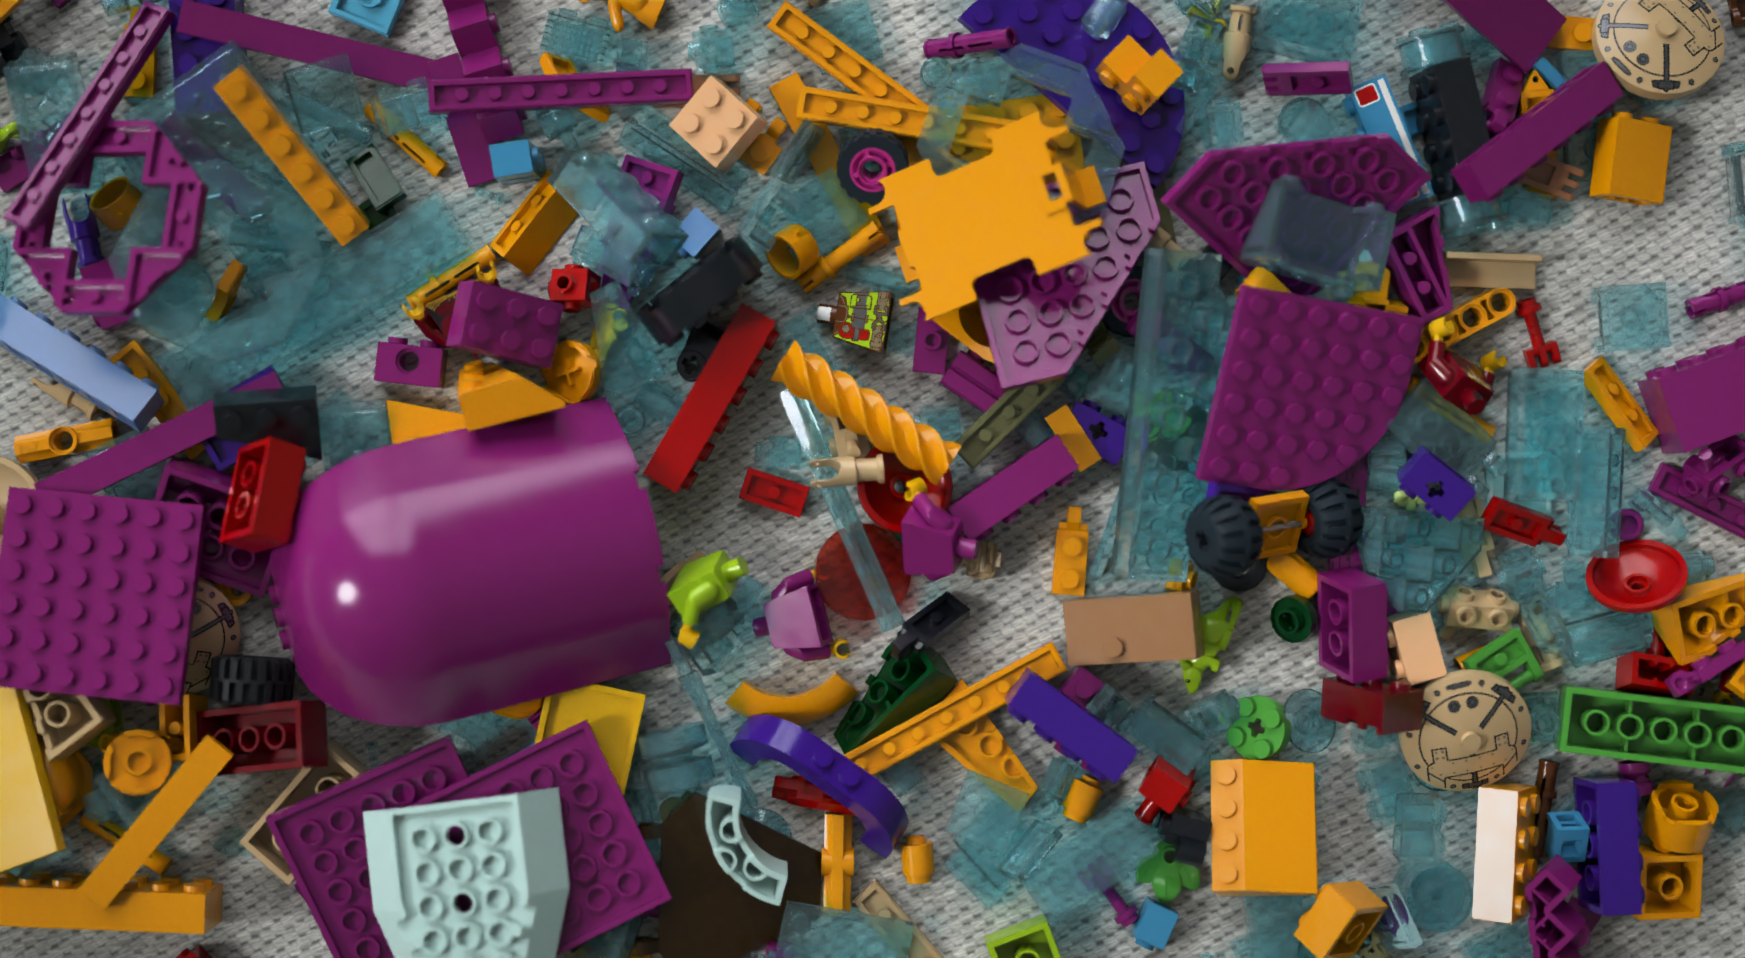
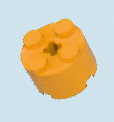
M1676 779L1665 780L1659 783L1655 790L1653 789L1642 820V827L1645 834L1653 841V847L1662 853L1697 854L1704 851L1719 811L1715 798L1704 789V792L1701 793L1693 789V783Z

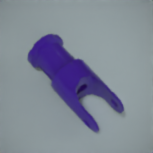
M85 193L89 208V215L82 222H74L69 218L65 200L62 198L63 214L70 241L75 244L77 251H79L78 269L106 259L101 254L98 242L101 235L96 216L89 207L90 198L87 193Z

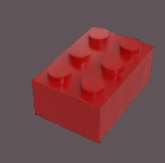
M268 437L238 449L219 543L253 553L288 544L294 531L292 520L294 510L300 500V492L298 490L301 477L306 470V460L304 459L307 448L274 437Z

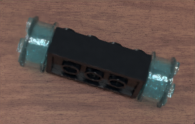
M1458 20L1440 24L1438 29L1431 31L1428 30V27L1414 29L1408 32L1409 35L1397 38V43L1393 45L1394 50H1399L1403 70L1399 72L1400 76H1411L1409 77L1410 83L1408 86L1409 96L1418 105V108H1416V125L1423 136L1425 144L1423 154L1425 161L1430 165L1432 173L1431 187L1438 198V202L1432 204L1431 207L1439 206L1440 234L1443 235L1444 241L1507 225L1506 219L1510 218L1509 214L1503 213L1500 197L1490 203L1482 200L1470 204L1450 171L1490 140L1470 59L1472 56L1471 53H1465L1461 33L1465 31V27L1459 26Z

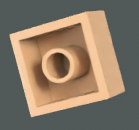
M710 75L669 126L715 168L728 172L767 126L768 122L723 81Z
M1412 608L1405 612L1388 615L1387 650L1390 658L1387 665L1388 675L1390 677L1394 676L1396 681L1410 682L1411 685L1446 676L1447 671L1430 612Z

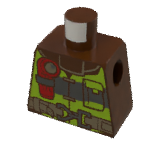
M891 291L840 292L837 306L819 304L817 323L834 325L833 338L886 355L895 294Z

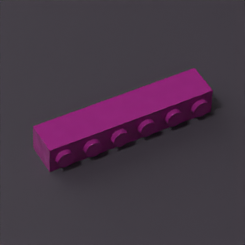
M1604 61L1583 68L1450 171L1470 204L1482 200L1490 203L1504 194L1502 188L1506 185L1511 186L1527 176L1524 171L1529 167L1535 168L1549 159L1547 153L1551 150H1559L1570 143L1571 139L1569 136L1573 133L1578 134L1592 126L1593 122L1591 119L1611 111L1615 107L1613 102L1620 98L1623 92Z

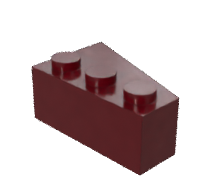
M1338 675L1323 678L1321 717L1343 724L1354 722L1357 723V728L1362 730H1368V725L1376 727V734L1381 736L1422 729L1424 690L1411 688V683L1406 681H1391L1388 684L1383 683V678L1352 684Z

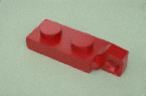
M1496 496L1491 498L1477 521L1484 530L1536 547L1537 544L1541 545L1543 540L1561 546L1567 537L1562 532L1561 527L1554 524L1555 520L1547 514Z
M801 775L792 776V778L775 776L772 789L773 798L787 801V803L795 804L796 806L856 816L844 805Z

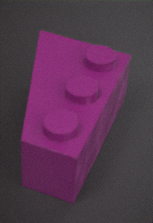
M1439 206L1424 207L1374 234L1370 239L1374 248L1378 250L1381 256L1383 266L1391 273V283L1400 301L1409 307L1408 315L1424 318V324L1453 309L1448 269L1445 268L1442 249L1444 248V239L1440 234L1438 217H1440Z

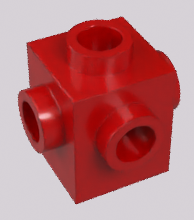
M567 264L565 269H552V277L548 283L549 300L564 304L563 312L580 313V309L599 308L601 277L589 268L576 264Z

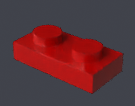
M748 467L739 498L800 518L810 487Z

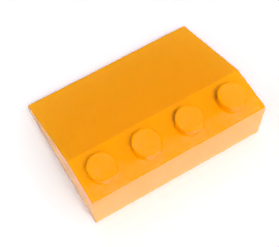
M1250 759L1210 760L1212 891L1220 897L1318 895L1315 764Z

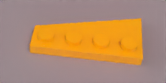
M962 678L943 700L968 687ZM987 714L937 741L940 746L1016 812L1023 807L1038 789L1036 783Z

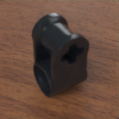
M709 322L704 323L699 328L693 326L676 363L677 370L684 380L689 382L697 381L722 338L724 330ZM694 358L697 359V365L700 370L686 374L685 361L692 362Z

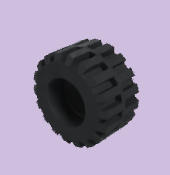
M251 655L215 656L211 658L208 698L219 703L261 706L269 703L293 701L295 665L292 660L280 657Z

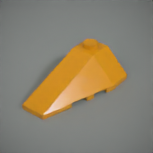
M1745 573L1689 584L1674 602L1661 609L1651 611L1655 630L1679 665L1683 666L1694 662L1705 655L1711 656L1717 651L1716 648L1727 638H1734L1741 633L1740 628L1745 625Z

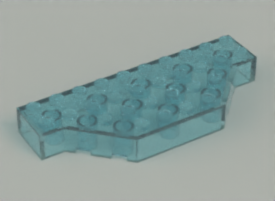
M1145 247L1110 572L1125 579L1170 582L1187 581L1189 548L1186 546L1185 541L1187 537L1185 525L1192 510L1206 499L1209 481L1199 480L1194 476L1234 314L1225 301L1226 297L1219 289L1221 254Z

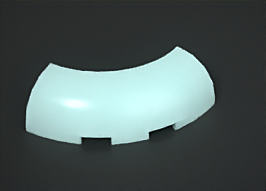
M716 785L711 787L706 801V830L713 848V854L726 874H729L742 886L744 891L767 903L780 906L788 878L787 861L778 859L765 852L747 833L739 811L741 787L733 785Z

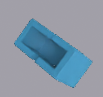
M529 139L489 145L494 178L504 186L540 180L542 178L541 171H546L543 151H539V148L532 144Z

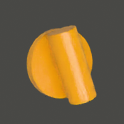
M1175 558L1165 589L1170 592L1193 590L1198 578V572L1194 571L1193 563Z

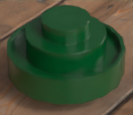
M1296 594L1287 595L1275 602L1271 609L1270 619L1272 627L1276 634L1284 641L1290 643L1302 642L1311 637L1317 629L1318 618L1316 610L1305 597Z

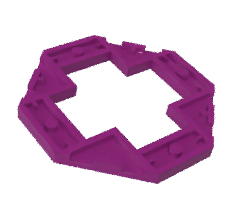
M152 120L107 121L64 187V189H89L95 157H145L141 183L148 188H170L161 247H131L126 279H75L79 251L72 247H50L59 197L35 234L16 226L13 249L19 257L25 260L31 268V273L43 289L47 290L55 300L54 303L58 309L68 316H129L199 252L208 186L160 126Z

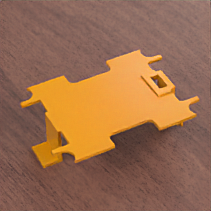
M1040 110L989 132L993 144V152L989 156L942 176L935 174L931 160L926 159L878 180L884 186L885 196L878 205L868 209L869 214L872 216L894 206L901 226V230L897 232L902 244L894 248L905 281L909 284L919 280L922 291L900 299L901 307L915 302L920 303L926 310L925 321H929L978 301L974 289L975 280L1025 258H1030L1033 260L1037 274L1040 276L1092 255L1086 248L1085 239L1090 240L1088 232L1103 225L1102 220L1098 218L1081 226H1075L1068 203H1072L1086 211L1106 203L1107 200L1094 165L1074 172L1061 162L1053 164L1048 148L1052 151L1059 149L1057 142L1053 138L1070 132L1067 124L1056 129L1046 128L1041 119L1043 111ZM1055 173L1063 196L1051 201L1043 177Z

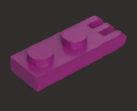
M1350 61L1268 63L1261 67L1266 94L1270 96L1352 94L1354 82Z

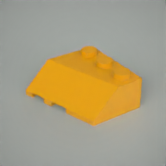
M475 360L464 364L463 369H459L457 395L468 431L566 407L564 400L493 362L483 363V360Z

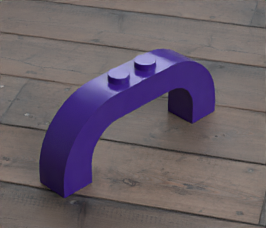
M765 714L752 715L744 722L727 747V749L752 766L760 759H771L780 762L844 805L862 821L866 828L859 841L885 859L892 853L908 827V816L904 807L885 785L821 739L790 721Z

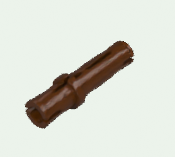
M1539 759L1535 786H1537L1536 794H1539L1541 799L1539 813L1535 814V827L1539 829L1538 844L1534 846L1533 857L1543 858L1548 828L1546 816L1547 812L1551 811L1552 800L1557 797V791L1554 789L1560 763L1548 759Z

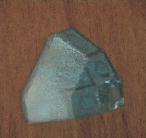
M1362 505L1363 509H1361V512L1364 514L1362 525L1364 528L1357 542V547L1364 573L1387 583L1388 601L1399 612L1427 613L1481 552L1485 518L1456 515L1450 522L1444 516L1437 519L1428 511Z

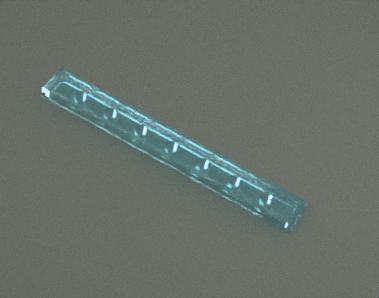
M788 389L780 392L779 397L808 463L815 459L833 458L809 401L794 396ZM828 466L811 467L816 480L831 479L838 474L836 469ZM846 486L820 487L882 632L885 633L901 626L905 620Z

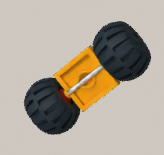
M1334 479L1298 488L1296 491L1250 498L1249 503L1231 495H1215L1200 502L1189 514L1187 524L1185 525V534L1187 536L1185 541L1186 546L1189 548L1188 553L1197 567L1216 577L1237 576L1250 569L1258 559L1294 553L1297 547L1312 557L1332 559L1347 553L1359 541L1364 528L1362 525L1364 514L1361 512L1363 508L1360 500H1357L1358 496L1349 486Z

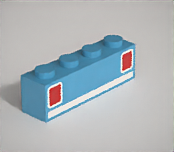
M1385 74L1354 86L1352 94H1344L1346 97L1342 100L1344 110L1349 118L1354 117L1358 127L1354 130L1355 136L1387 133L1424 169ZM1429 180L1401 208L1434 195Z

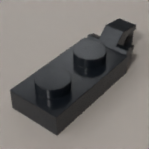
M946 591L902 624V629L897 633V639L891 644V656L901 662L911 656L913 651L919 654L923 650H927L967 620L970 616V608Z

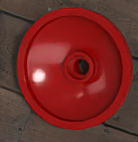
M874 446L864 458H876L877 454H882L884 483L879 484L878 481L857 483L858 498L864 511L880 527L891 532L902 533L901 521L913 504V501L908 502L904 497L905 492L910 490L906 486V482L915 478L924 480L927 486V496L936 506L946 512L953 492L950 468L947 469L936 486L928 480L924 471L909 469L903 465L896 453H887ZM896 482L903 484V493H898L895 490Z
M1644 539L1622 541L1602 549L1591 559L1585 574L1586 585L1591 596L1607 608L1624 613H1647L1661 609L1679 598L1688 583V567L1682 555L1666 544Z

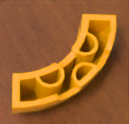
M837 671L816 687L794 694L767 691L744 679L724 704L746 718L752 715L765 714L785 719L796 725H803L819 721L834 714L851 702L860 691Z

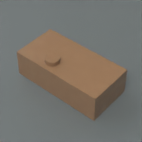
M1199 590L1083 597L1063 601L1068 666L1197 659L1205 655Z

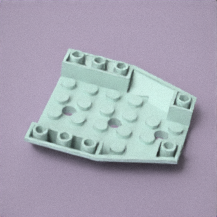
M559 787L363 812L373 911L394 958H556L570 891ZM453 826H459L465 832V839L460 845L452 843L449 839V830ZM461 893L468 894L472 899L473 905L469 912H462L456 905V899Z

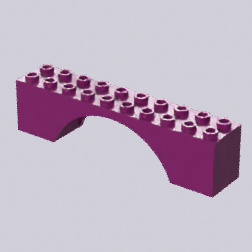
M1745 336L1735 339V343L1721 344L1705 350V354L1691 355L1675 361L1676 365L1665 368L1661 366L1645 372V379L1637 381L1651 422L1659 432L1657 439L1663 454L1687 453L1745 432Z

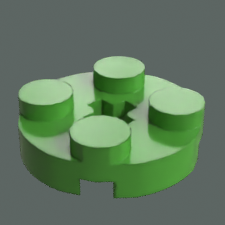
M1254 695L1240 698L1229 717L1226 735L1227 742L1232 747H1235L1240 755L1250 760H1268L1274 755H1279L1287 747L1291 736L1290 720H1286V715L1283 712L1285 708L1279 701L1269 696ZM1260 719L1261 726L1265 728L1264 733L1256 734L1254 725Z

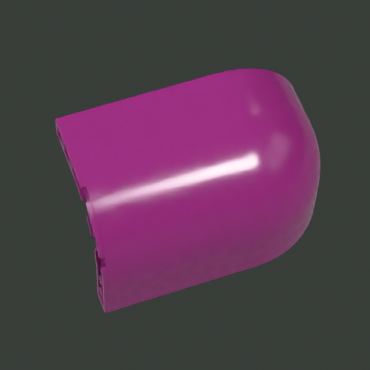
M602 397L570 404L564 408L472 431L463 428L373 449L336 465L318 477L300 493V500L294 510L292 520L294 525L292 537L288 544L271 549L270 564L273 585L268 586L272 605L277 604L278 607L272 609L276 628L283 627V630L279 631L283 650H290L299 676L314 695L337 711L367 722L390 726H426L467 718L671 664L669 597L667 596V583H660L659 566L664 565L658 531L646 488L639 489L634 475L639 473L638 464L607 398Z

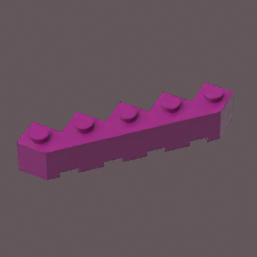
M442 0L447 12L450 32L461 57L464 78L513 76L514 71L508 56L503 57L496 35L497 32L501 31L496 14H490L486 0ZM526 111L476 113L478 123L488 145L525 134L523 120L528 119Z
M1558 854L1539 870L1525 887V896L1529 904L1530 915L1528 918L1530 944L1533 946L1534 958H1584L1568 942L1577 935L1586 920L1564 900L1572 892L1582 876Z

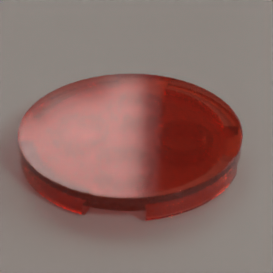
M853 524L836 531L821 546L814 566L817 587L823 601L835 613L855 621L874 620L892 612L905 598L911 582V574H904L902 543L891 532L873 524Z

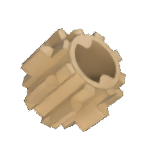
M980 541L978 558L976 560L963 558L962 568H966V575L971 578L993 579L995 578V573L1000 571L1002 553L998 552L997 544H993L990 541Z

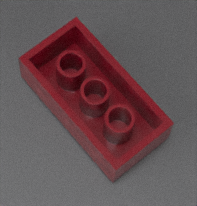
M295 700L269 703L262 706L251 705L196 712L197 745L200 744L207 734H210L234 753L216 777L328 766L326 703L322 700Z

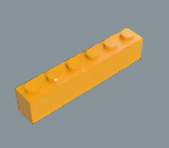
M243 64L213 86V89L342 247L369 228L370 221Z

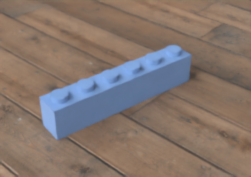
M0 294V347L63 384L141 433L165 403L158 392L160 387L146 377H143L142 380L132 375L134 373L132 369L120 361H116L114 364L107 360V355L98 347L92 344L86 347L81 344V339L72 331L66 328L63 331L58 330L54 327V322L44 314L38 312L34 315L27 311V305L18 298L12 296L8 299Z

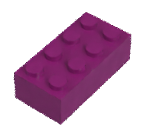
M1051 435L951 503L947 510L951 516L962 520L963 534L967 539L975 538V540L980 542L995 532L992 526L1002 520L1003 523L1007 524L1021 514L1019 510L1021 506L1027 502L1030 505H1035L1049 495L1046 489L1054 484L1057 487H1061L1076 476L1073 471L1079 468L1059 436Z

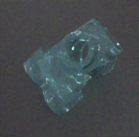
M1558 691L1521 693L1520 695L1526 703L1531 717L1532 742L1556 740V733L1561 727L1560 718L1555 712V706H1559ZM1539 720H1542L1544 723L1543 731L1539 727Z
M103 785L81 797L85 805L84 814L87 819L97 820L99 825L118 816L115 810L123 804V795L118 791L109 792L106 786Z

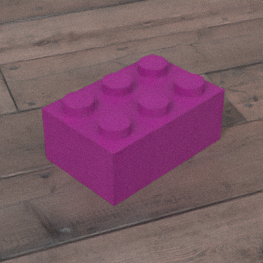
M476 280L459 282L446 346L535 369L551 368L564 304Z
M1354 567L1318 572L1319 665L1352 684L1388 677L1387 665L1390 658L1387 650V633L1389 632L1387 620L1389 593L1387 583Z

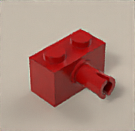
M1648 627L1645 629V653L1633 651L1617 658L1615 690L1673 697L1664 681L1677 670L1690 672L1693 668L1690 665L1691 663L1682 666L1674 658L1665 657V643L1654 627ZM1694 688L1677 698H1684L1694 694Z
M1164 746L1146 771L1139 786L1138 792L1146 798L1134 812L1135 816L1142 823L1151 825L1162 809L1171 814L1176 806L1182 808L1192 795L1191 790L1196 784L1193 777L1197 768Z

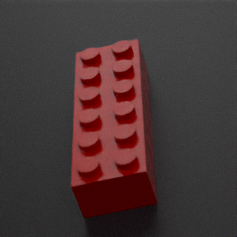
M741 303L642 474L675 493H681L683 489L686 491L691 489L699 475L694 471L699 461L706 463L715 448V445L711 444L716 432L722 435L731 420V417L727 416L731 406L734 404L738 407L748 390L743 387L749 376L755 379L764 362L759 358L765 348L771 351L780 334L776 331L778 325L775 321Z

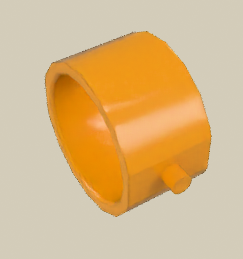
M121 176L102 185L92 196L89 207L109 230L114 231L134 222L146 208L147 199L128 177Z
M799 224L787 225L769 237L765 243L767 261L775 272L786 279L799 277L816 265L819 260V248L816 240L808 230ZM786 242L793 248L799 261L791 255Z

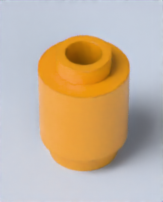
M1083 774L1081 778L1074 777L1062 804L1065 807L1062 814L1086 825L1088 818L1092 819L1104 792L1099 787L1101 781L1086 774Z
M925 835L907 836L906 842L900 844L902 872L906 876L907 883L922 884L931 882L932 874L935 873L932 841L926 840Z

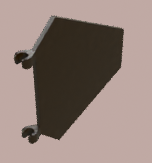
M694 791L662 823L640 822L638 824L644 840L661 838L660 872L672 895V899L659 905L658 938L638 936L635 938L634 947L637 954L651 955L659 953L664 958H740L769 943V941L819 917L822 853L740 813L743 825L751 839L768 854L788 863V878L780 906L760 900L744 891L742 886L729 874H726L713 854V848L706 830L707 797Z

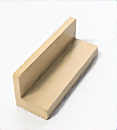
M1443 252L1445 268L1448 269L1450 287L1535 290L1536 264L1543 262V255Z

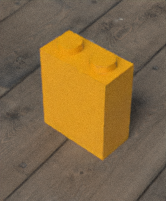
M1613 112L1612 117L1598 119L1589 196L1639 206L1663 204L1672 126L1659 124V119L1642 117L1639 120L1633 119V114L1627 112Z

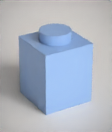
M695 207L669 235L675 241L671 247L685 259L691 255L696 260L721 233V229Z

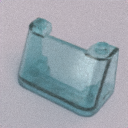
M1281 175L1280 179L1273 180L1242 247L1239 261L1253 267H1263L1270 272L1337 292L1363 293L1380 291L1397 214L1386 211L1385 205L1376 202H1366L1365 206L1352 207L1305 192L1306 186L1300 184L1301 179L1295 176Z

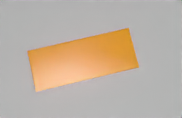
M1067 404L1045 418L1054 434L1059 436L1079 466L1077 469L1080 473L1102 459Z

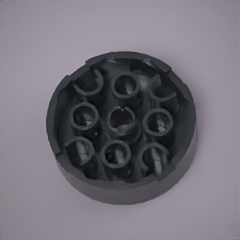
M737 234L657 293L650 300L653 306L647 302L635 315L658 345L666 343L668 347H671L685 336L682 331L692 324L696 328L702 326L713 317L710 313L717 305H721L723 308L740 296L736 291L743 284L750 286L763 276V273L760 271L763 264L742 236Z

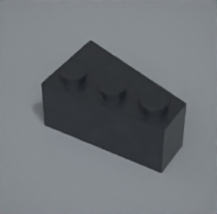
M316 385L214 393L213 411L217 438L251 444L268 437H274L307 448L305 457L322 460V440Z

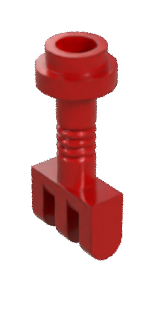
M1535 297L1516 302V316L1524 317L1532 344L1531 348L1522 350L1528 371L1533 372L1537 370L1534 357H1538L1541 368L1549 366L1547 353H1550L1553 364L1561 362L1557 341L1552 340L1545 343L1543 334H1541L1542 331L1536 314L1537 311L1542 309L1541 303L1537 302Z

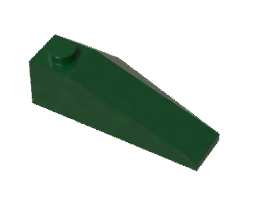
M889 644L881 656L886 662L878 675L870 674L865 682L869 687L862 701L857 700L852 703L833 734L843 753L850 752L936 704L958 682L945 659L932 647H929L919 654L913 651L911 656L899 662L891 656L892 645Z

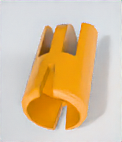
M1296 552L1268 557L1266 567L1269 572L1295 594L1308 600L1318 591L1317 573L1319 571Z

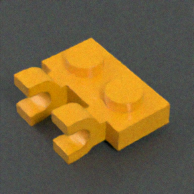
M751 97L746 102L757 113L762 109V106ZM776 116L766 134L762 135L760 133L741 155L740 159L765 176L783 151L776 143L788 128L787 123Z

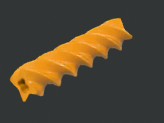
M796 340L781 359L770 379L774 382L785 383L787 389L794 396L803 400H812L815 407L824 415L840 418L843 425L849 431L858 435L868 436L871 443L879 450L887 453H896L900 462L909 469L924 471L928 480L936 486L962 447L952 441H943L933 427L923 423H915L911 415L903 408L887 405L878 392L868 388H859L855 379L848 373L831 370L827 361L818 354L803 353L801 346Z

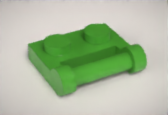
M1519 628L1510 629L1462 661L1466 670L1487 671L1502 678L1523 664L1524 671L1508 681L1517 691L1531 681L1535 683L1544 677L1542 668Z

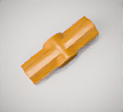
M108 418L15 436L13 446L19 463L26 464L114 447L120 444V435L115 419ZM69 432L72 435L73 444L66 450L62 446L61 439L65 433Z
M831 811L825 812L824 847H822L821 876H824L823 911H851V876H854L852 815Z

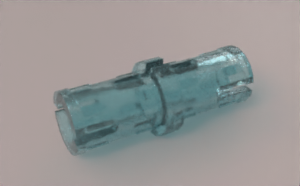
M854 260L849 263L848 269L859 271L861 274L847 271L845 280L873 286L872 290L879 291V288L906 297L908 296L910 288L897 285V282L907 284L904 275L886 271L885 267L880 265L878 268L854 262Z

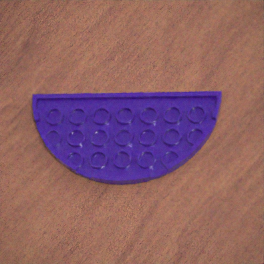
M977 0L959 17L957 21L971 33L1013 27L1017 35L1016 46L1014 48L992 51L1124 166L1144 161L1152 190L1157 188L1175 159L1183 133L1185 99L1181 76L1140 116L1137 112L1129 110L1122 102V97L1113 88L1106 87L1100 81L1099 74L1095 71L1098 65L1128 35L1151 57L1161 48L1176 63L1162 34L1136 6L1128 0Z

